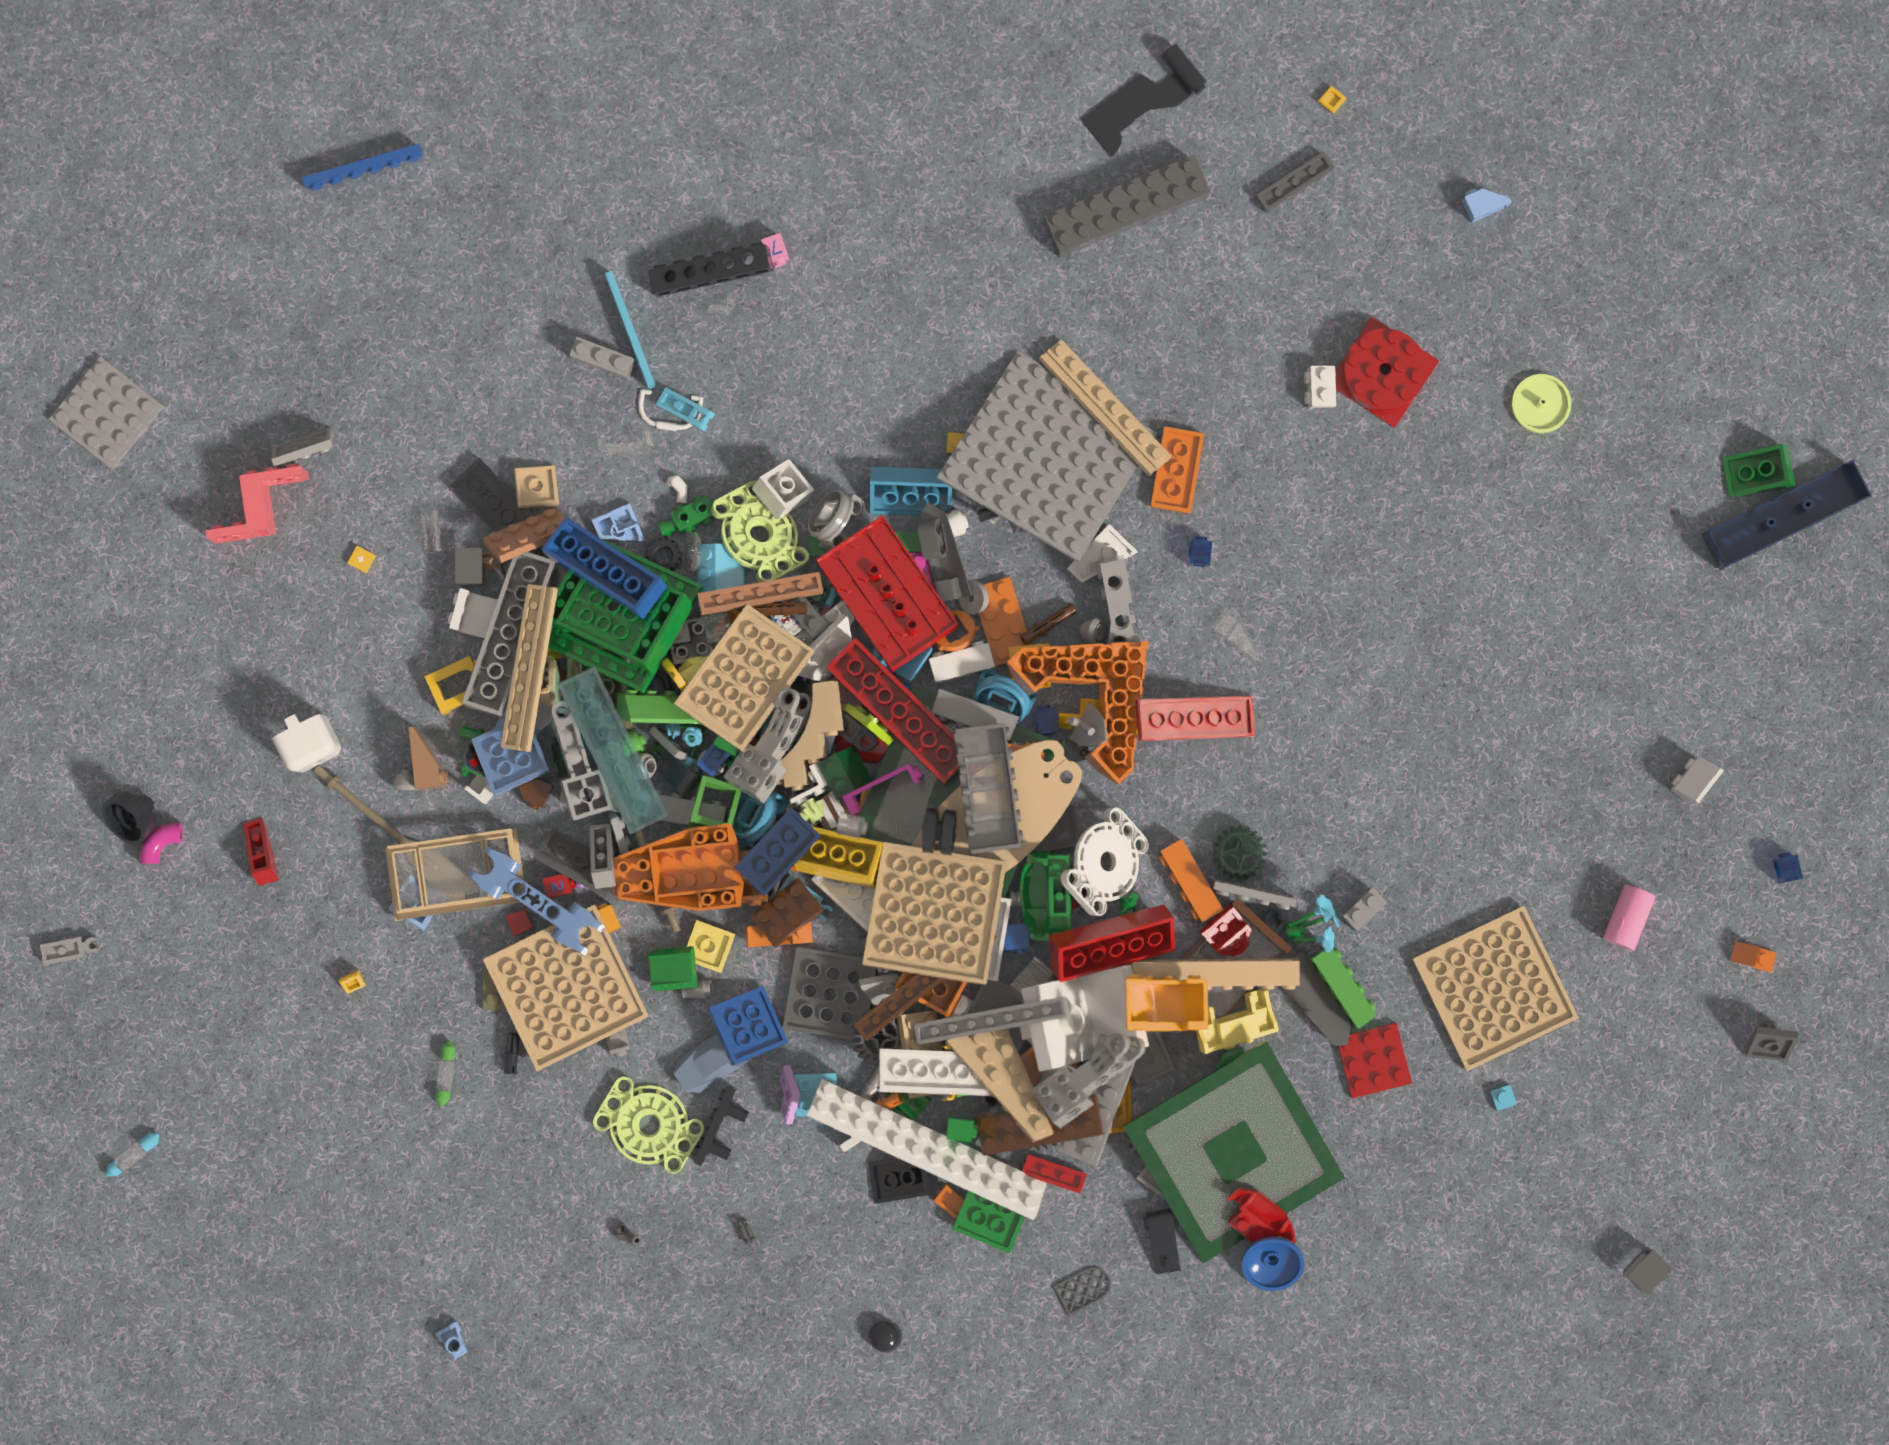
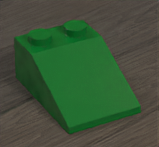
M1784 444L1722 457L1730 498L1777 491L1795 486L1789 449Z

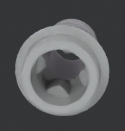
M706 979L697 982V987L682 989L684 999H708L713 997L711 980L706 981Z

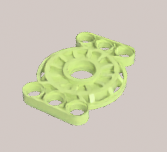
M751 481L717 499L711 508V513L717 519H724L721 527L722 541L727 552L735 561L747 568L758 570L756 574L758 582L781 579L803 567L809 559V553L805 548L797 547L798 532L792 516L788 513L777 520L761 499L749 492V488L753 487L757 482ZM733 496H739V497H741L742 500H743V503H742V504H736V503H734L732 497H733ZM723 505L726 508V512H718L716 506ZM754 526L764 527L769 533V539L766 542L756 541L750 535L751 528ZM725 528H728L729 537L727 539L725 534ZM729 544L732 545L733 549L736 551V554L730 548ZM801 553L804 556V561H797L794 554ZM740 556H741L742 558H744L745 560L751 562V563H748V562L744 561L743 559L740 558ZM778 562L786 563L788 569H779ZM768 571L771 574V579H764L761 576V572Z
M626 1076L620 1077L615 1081L593 1119L594 1127L597 1130L605 1131L610 1128L614 1144L628 1159L642 1164H656L664 1161L666 1171L672 1174L679 1172L683 1168L704 1131V1124L701 1120L692 1119L688 1121L684 1105L671 1091L652 1085L640 1086L634 1089L632 1079ZM621 1080H627L630 1083L628 1091L623 1092L619 1089L618 1085ZM643 1089L657 1090L656 1093H643ZM638 1091L639 1095L634 1096V1092ZM661 1091L668 1093L673 1099L670 1101L667 1097L660 1095ZM610 1098L618 1099L619 1107L617 1109L609 1108L608 1101ZM676 1101L680 1105L683 1114H679L678 1109L674 1105ZM651 1114L658 1119L659 1128L656 1133L646 1135L640 1130L639 1122L643 1116ZM604 1115L608 1118L609 1123L606 1127L598 1125L597 1119L599 1116ZM682 1118L685 1119V1123H684V1124H681V1119H682ZM697 1122L700 1124L701 1130L698 1134L690 1132L689 1126L691 1123ZM616 1135L619 1136L620 1141L624 1145L623 1148H621V1146L618 1144L615 1137ZM686 1140L690 1143V1149L687 1152H682L679 1149L680 1141ZM628 1149L631 1153L638 1155L637 1159L630 1156L625 1151ZM664 1153V1158L660 1159L659 1155ZM642 1157L655 1158V1160L653 1161H645L641 1159ZM671 1158L679 1160L680 1165L678 1169L672 1170L669 1168L668 1161Z

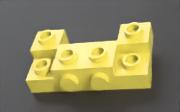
M1261 988L1245 993L1246 1010L1215 1019L1213 1007L1208 1005V1030H1196L1200 1052L1207 1054L1220 1049H1232L1236 1044L1251 1043L1255 1038L1279 1031L1277 1020L1271 1008L1268 990Z

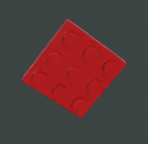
M1397 1023L1349 1034L1348 1045L1338 1046L1351 1098L1412 1084Z

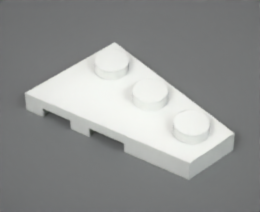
M1107 524L1091 541L1080 561L1074 560L1066 569L1082 583L1098 574L1096 565H1100L1099 559L1121 555L1126 559L1138 553V551L1110 524Z

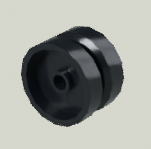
M927 807L922 828L923 853L933 854L939 841L941 855L952 856L956 835L957 810L946 809L943 812L942 822H940L939 809Z

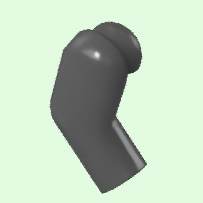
M617 1225L615 1227L614 1235L617 1239L635 1246L641 1244V1237L626 1231L625 1225Z

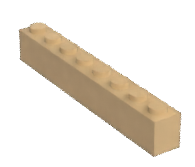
M1299 958L1144 959L1132 963L1133 975H1140V979H1142V976H1154V980H1162V976H1174V980L1188 979V975H1200V979H1207L1208 990H1211L1212 986H1220L1221 990H1231L1233 986H1241L1243 990H1251L1253 986H1262V989L1266 990L1274 989V986H1283V989H1295V986H1300Z

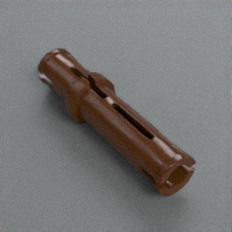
M783 601V603L751 606L764 616L783 615L784 617H789V615H807L806 601Z
M1069 602L1043 621H1037L1033 624L1032 628L1020 634L1021 641L1025 645H1029L1037 638H1043L1048 631L1077 613L1075 607Z

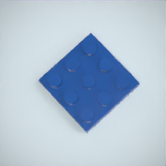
M764 986L707 1009L732 1066L788 1043Z

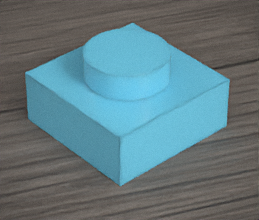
M1511 1085L1490 1091L1496 1111L1517 1105Z

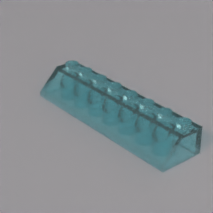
M596 667L557 684L630 834L667 817L668 814Z

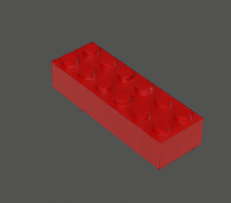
M1163 904L1049 935L1051 971L1061 983L1175 951L1174 917Z

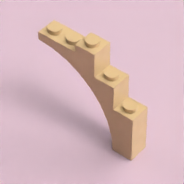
M838 681L813 683V702L810 718L798 743L780 760L781 764L786 768V772L777 785L783 784L784 780V787H791L792 791L804 790L805 785H810L808 763H819L821 758H827L825 737L838 735L837 731H844Z

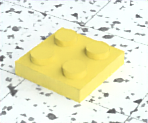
M696 920L687 946L694 947L697 965L722 973L736 934Z

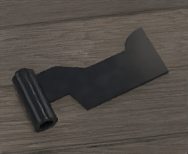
M1177 44L1169 47L1161 55V58L1173 71V74L1158 85L1144 75L1139 74L1081 119L1110 157L1121 146L1122 136L1120 132L1146 112L1155 109L1177 107L1194 93L1198 95L1206 88L1205 84L1207 81Z

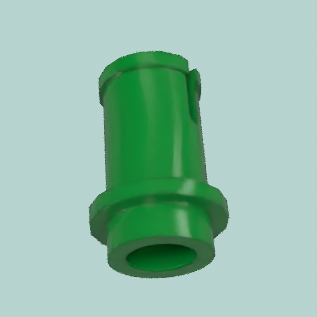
M462 726L459 738L472 741L471 739L486 732L483 729L479 731Z

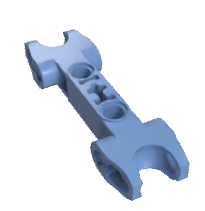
M486 846L483 851L493 860L494 867L492 871L487 875H480L470 869L467 875L482 890L496 899H499L504 891L512 895L557 926L551 937L564 946L586 955L589 950L579 941L578 934L583 927L591 926L602 932L605 926L591 912L576 902L572 904L569 910L557 904L515 875L522 866L508 855ZM522 883L524 891L518 895L515 893L514 888L517 884ZM528 894L536 898L540 896L538 898L541 901L540 904L533 905L534 901L527 897ZM551 907L558 909V914L554 918H550L548 915Z

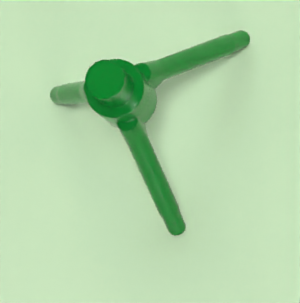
M1136 893L1112 900L1120 901L1122 910L1119 916L1125 915L1131 909L1133 912H1137L1136 900L1138 895Z

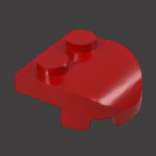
M1229 905L1199 931L1214 950L1222 956H1238L1250 944L1251 929L1232 905Z

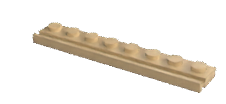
M1062 339L1040 356L1039 360L1148 476L1170 460L1171 455Z
M531 584L527 586L500 748L531 752L558 588Z

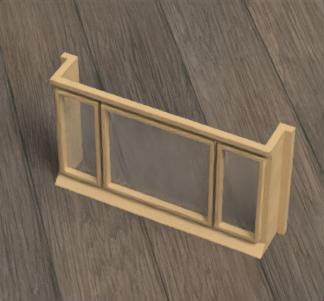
M510 828L387 846L385 851L395 921L522 903L506 891L502 893L499 899L494 898L482 890L467 875L470 869L480 875H487L492 871L494 867L493 860L483 851L486 846L508 855L521 864L517 829ZM521 866L515 875L524 880ZM522 883L515 886L514 891L516 894L519 895L524 891Z

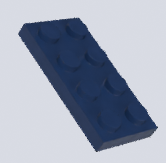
M790 808L734 869L762 896H765L821 835L793 808Z

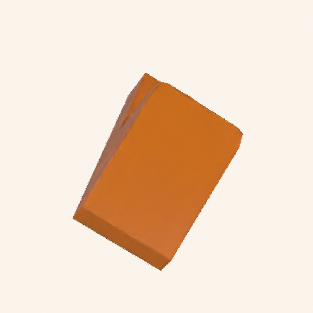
M1735 941L1730 961L1771 973L1777 953L1762 949L1759 946Z

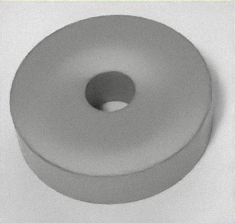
M978 581L969 582L972 596L958 598L959 604L967 614L982 613L988 606V591Z

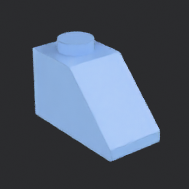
M1476 188L1466 192V196L1462 200L1472 223L1509 207L1511 204L1510 198L1486 189L1477 191Z

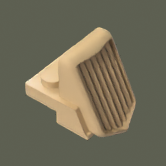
M548 656L545 662L539 704L543 703L552 710L553 705L562 699V688L556 660H551V657Z

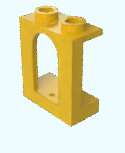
M468 656L425 676L441 714L452 712L451 710L463 705L462 702L466 691L446 700L438 682L464 670L473 672L477 659L473 660L472 657Z

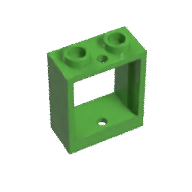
M710 775L702 776L687 827L695 828L729 823L732 826L741 791L733 787L728 781L723 782ZM705 787L734 795L726 823L698 815Z

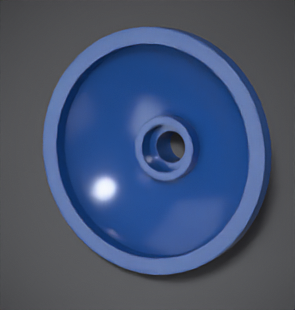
M1280 1237L1262 1238L1252 1243L1244 1252L1241 1261L1242 1272L1246 1280L1259 1289L1266 1291L1283 1290L1292 1286L1301 1277L1304 1271V1257L1299 1247L1287 1239Z

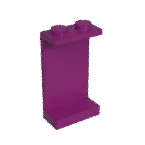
M909 763L842 796L850 814L853 815L862 811L855 795L908 770L914 784L921 782L920 777L922 773L918 765L914 766L913 763Z

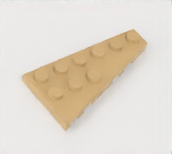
M1008 1029L963 1036L946 1041L949 1048H952L957 1053L958 1058L972 1070V1074L1002 1104L1003 1109L1011 1114L1017 1121L1018 1126L1033 1142L1054 1133L1041 1103L1032 1091L1034 1087Z

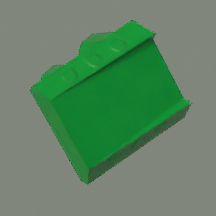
M693 946L650 951L647 957L650 963V986L654 991L694 988L698 986Z

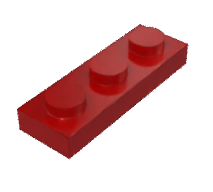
M1027 1154L1022 1172L1031 1178L1081 1194L1087 1173Z

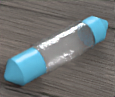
M149 1132L129 1146L107 1165L105 1175L107 1177H116L120 1173L125 1172L158 1144L159 1134Z

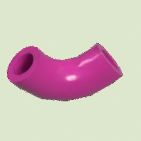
M174 822L157 827L143 841L139 863H160V854L165 846L182 842V823Z

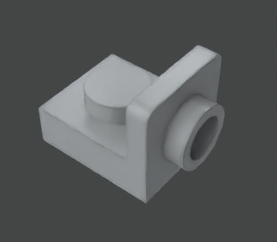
M626 1028L606 1037L609 1055L614 1054L615 1058L627 1055L626 1050L631 1049Z

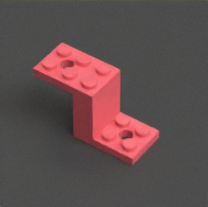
M288 464L284 469L269 467L265 469V472L250 470L246 471L245 475H239L246 524L244 522H234L230 527H224V525L212 526L211 530H205L206 538L217 544L276 534L269 486L309 480L308 471L298 466V464Z

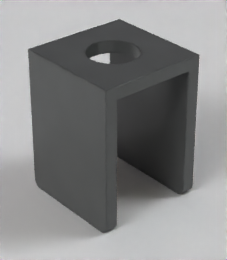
M481 548L455 549V584L457 586H485V569L482 566V554L485 551H482Z
M1647 1248L1627 1268L1624 1275L1641 1292L1649 1294L1672 1268L1653 1249Z

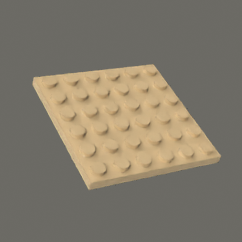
M884 842L862 964L987 985L1007 862L953 853L952 856L941 855L940 851L937 850L933 854L923 853L922 848Z
M596 904L586 910L591 912L605 928L602 932L591 926L583 927L578 934L579 941L589 950L586 955L564 946L551 937V934L557 927L552 925L483 959L536 1071L649 1017Z
M1521 906L1412 958L1466 1071L1476 1068L1579 1018L1525 906Z

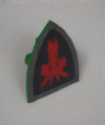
M471 742L463 750L461 774L467 777L470 773H474L486 778L474 745Z

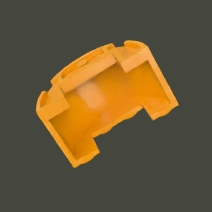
M1127 975V979H1125L1126 1031L1208 1030L1207 979H1200V975H1188V979L1174 980V976H1162V980H1154V976H1142V979H1140V975Z

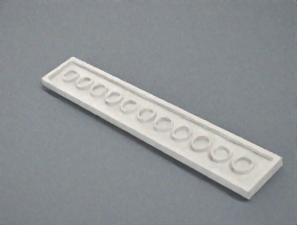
M823 1079L820 1081L807 1116L1029 1219L1034 1220L1037 1216L1047 1185L1046 1182L1031 1178L1022 1171L987 1155L984 1156L981 1152L955 1140H948L946 1136L828 1081Z

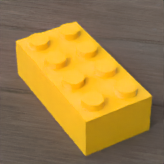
M813 827L821 837L794 865L799 872L875 889L883 843Z

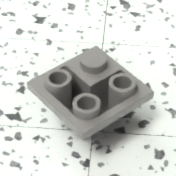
M707 617L684 622L671 645L674 665L682 664L688 658L709 657L713 651Z

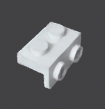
M1310 366L1307 372H1304V384H1307V392L1304 395L1305 404H1308V409L1335 408V366Z

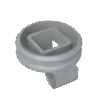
M833 490L817 503L808 521V531L812 537H815L820 542L818 546L825 551H829L847 539L846 535L841 531L851 516H858L864 512L865 505L863 500L855 494H845L843 490Z

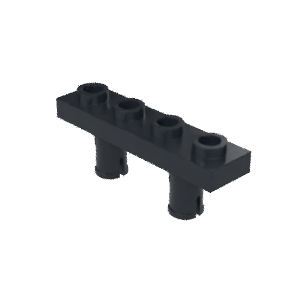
M728 1086L727 1090L723 1088L718 1099L721 1101L719 1108H714L710 1119L713 1120L710 1128L705 1127L701 1136L704 1141L701 1147L697 1145L692 1157L695 1158V1164L702 1166L707 1154L709 1155L710 1153L726 1161L728 1160L732 1149L715 1142V1136L724 1117H727V1115L741 1122H745L749 1111L734 1105L732 1102L737 1089Z

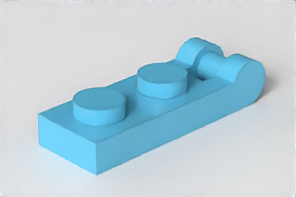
M666 387L656 403L657 407L703 432L708 427V421L712 420L715 415L710 410ZM698 413L702 414L700 421L695 419Z

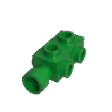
M700 495L692 499V503L686 506L681 504L673 508V512H671L672 519L657 523L663 537L670 536L671 532L676 530L680 534L684 532L685 535L696 531L695 526L700 524L707 526L713 523L715 520L711 513V508L715 502L714 499L709 500L708 496L703 497ZM705 506L706 511L700 512L699 507ZM681 515H687L688 519L686 521H682L680 519Z

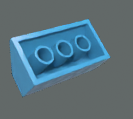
M871 467L870 514L921 516V511L928 502L939 507L944 512L952 510V487L937 479L942 469Z

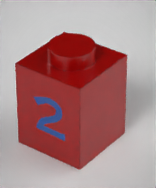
M563 874L543 878L546 896L550 899L573 894V889L576 888L575 881Z

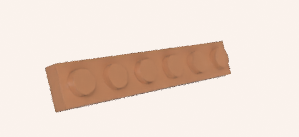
M815 572L697 593L701 615L744 608L747 604L756 606L823 594L820 573Z

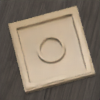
M555 465L514 468L518 509L559 506Z

